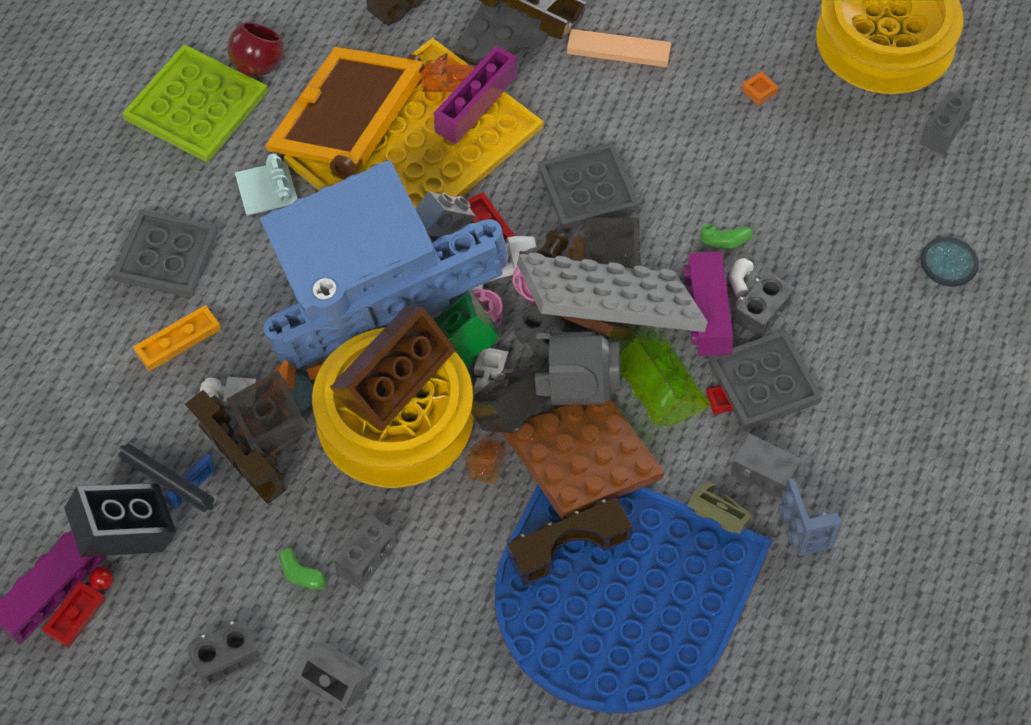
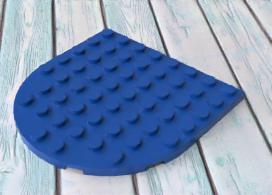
M537 485L508 543L518 535H529L538 531L544 524L550 522L555 524L562 521L539 485ZM645 487L617 498L633 526L631 540L606 551L588 541L568 542L554 553L551 559L550 575L525 586L522 585L508 558V544L498 566L495 584V611L499 630L509 653L522 671L539 687L552 696L583 709L604 713L646 711L675 701L700 684L712 672L727 648L772 543V539L748 529H744L740 534L728 532L720 526V523L711 518H703L697 515L694 509L686 504Z

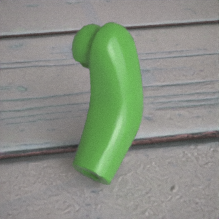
M706 224L701 228L700 239L704 244L721 249H735L753 238V233L748 226L730 231L716 230L713 225Z
M284 549L279 552L278 556L281 567L288 581L312 590H322L326 586L327 579L323 572L301 566L292 549Z

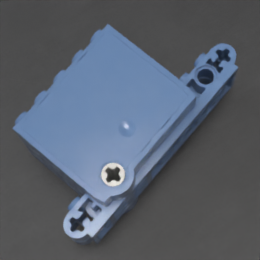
M390 160L376 164L357 175H351L335 185L324 187L319 192L306 198L297 199L292 204L279 210H273L260 218L298 301V304L284 307L278 313L268 318L264 324V332L278 360L281 363L286 360L299 368L323 356L328 358L340 345L359 334L385 328L404 307H423L429 315L450 306L449 299L503 275L502 269L508 263V254L501 226L495 220H482L475 224H468L462 230L451 235H444L431 243L426 229Z

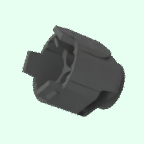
M547 330L544 333H536V339H549V371L535 374L536 395L551 396L552 405H597L608 402L611 398V391L621 390L619 341H609L605 336H597V332L551 333V330Z

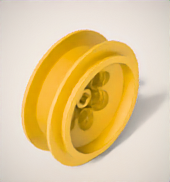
M822 0L821 14L816 27V43L824 62L836 75L846 82L875 93H909L936 82L950 67L954 58L956 44L963 28V11L959 0Z
M384 328L374 329L344 342L330 354L320 368L312 393V406L318 437L324 452L332 463L343 473L357 481L384 488L417 485L443 473L459 458L467 446L474 420L471 378L464 362L454 352L383 431H379L350 411L330 388ZM419 395H426L427 397H425V398H418L417 396H419ZM408 418L416 419V420L413 421V422H406V421H405V420L408 419Z

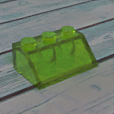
M636 337L620 353L621 376L629 382L633 388L634 396L643 403L648 411L649 419L656 425L673 426L711 407L668 342Z

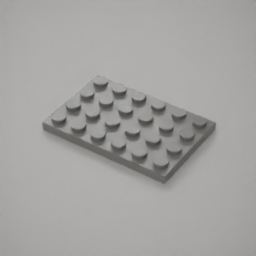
M539 253L519 254L517 265L541 314L705 332L708 323L678 275L672 270L661 269L660 271H655L644 266L631 268L614 262L608 265L598 264L589 259L573 261L564 256L549 258Z

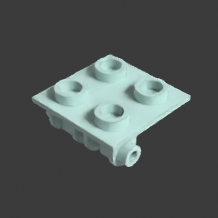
M277 154L268 155L265 166L235 172L246 216L285 207L298 199L288 165Z

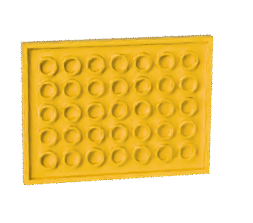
M431 38L412 53L420 57L424 63L425 68L420 74L421 80L364 166L360 165L355 174L357 175L376 164L390 160L415 208L429 191L463 197L544 128L543 120L506 92H503L456 145L435 133L434 112L474 68L434 38ZM289 155L283 156L284 162L318 191L324 187L344 181L331 171L329 163Z

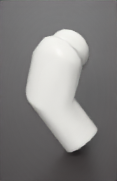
M745 258L735 261L728 275L736 297L745 296L749 293L744 277L749 275L750 271H753L754 266L750 260Z

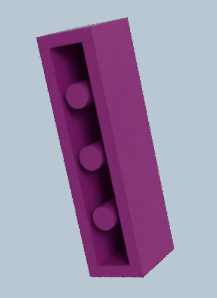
M496 45L434 112L435 133L456 145L517 78V57Z
M722 252L689 253L688 265H683L684 281H689L686 289L708 322L705 332L691 331V344L697 345L698 356L732 354L733 332Z
M72 530L64 533L58 539L57 544L48 553L40 556L35 566L26 575L18 578L13 588L4 597L0 598V629L17 644L21 645L66 599L79 581L83 582L106 557H81Z

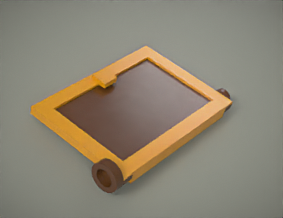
M334 47L266 143L267 151L329 163L331 171L343 180L351 175H355L359 166H364L421 80L420 74L425 68L423 61L415 54H410L405 59Z

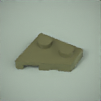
M711 481L705 483L691 496L687 506L693 508L697 515L703 518H711L720 523V526L728 532L740 534L752 519V515L740 507L731 497L725 495L722 499L714 493L716 485Z

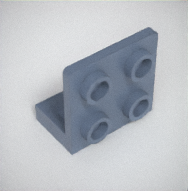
M788 479L785 490L782 491L783 499L781 504H779V514L782 521H787L789 525L788 539L791 547L797 548L799 556L833 549L841 526L838 512L833 514L819 513L809 519L795 479Z

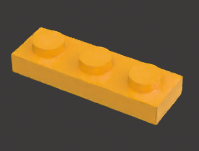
M204 305L133 346L136 355L150 372L219 332L221 326L207 306Z

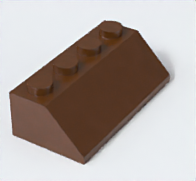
M404 307L330 388L350 411L379 431H383L456 351V348L423 307Z

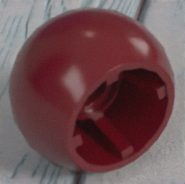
M245 22L237 26L229 37L228 56L231 62L237 66V69L248 76L256 77L273 72L283 58L284 46L281 36L266 26Z

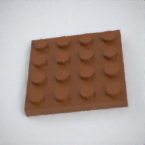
M611 399L605 404L565 405L505 428L504 436L562 520L572 512H583L592 508L598 501L604 499L609 501L613 498H618L660 481L664 477V471Z

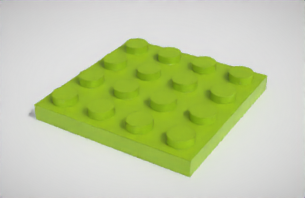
M183 44L124 110L122 115L125 121L209 163L269 91L267 85Z

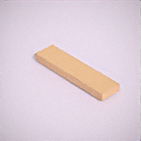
M572 29L569 36L567 54L667 67L671 42Z

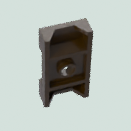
M479 0L484 5L494 8L500 2H503L508 7L516 8L531 18L541 20L539 30L560 40L582 19L587 4L583 0Z
M202 390L185 403L186 407L200 421L198 424L200 429L267 505L286 491L281 483L284 477L277 469L278 466L268 454L262 456L257 449L250 453L241 441L237 442L233 437L234 431L229 424L232 418L216 395L210 397Z

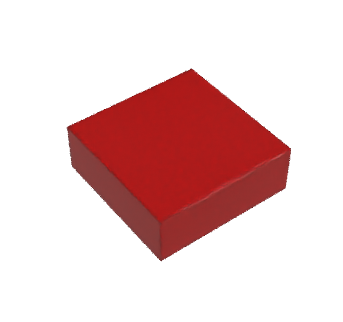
M721 386L706 388L705 392L713 415L733 411Z

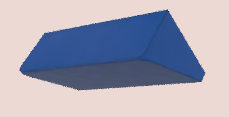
M209 454L200 457L181 477L199 487L215 471L212 457ZM170 490L163 493L165 502L173 509H177L185 501Z

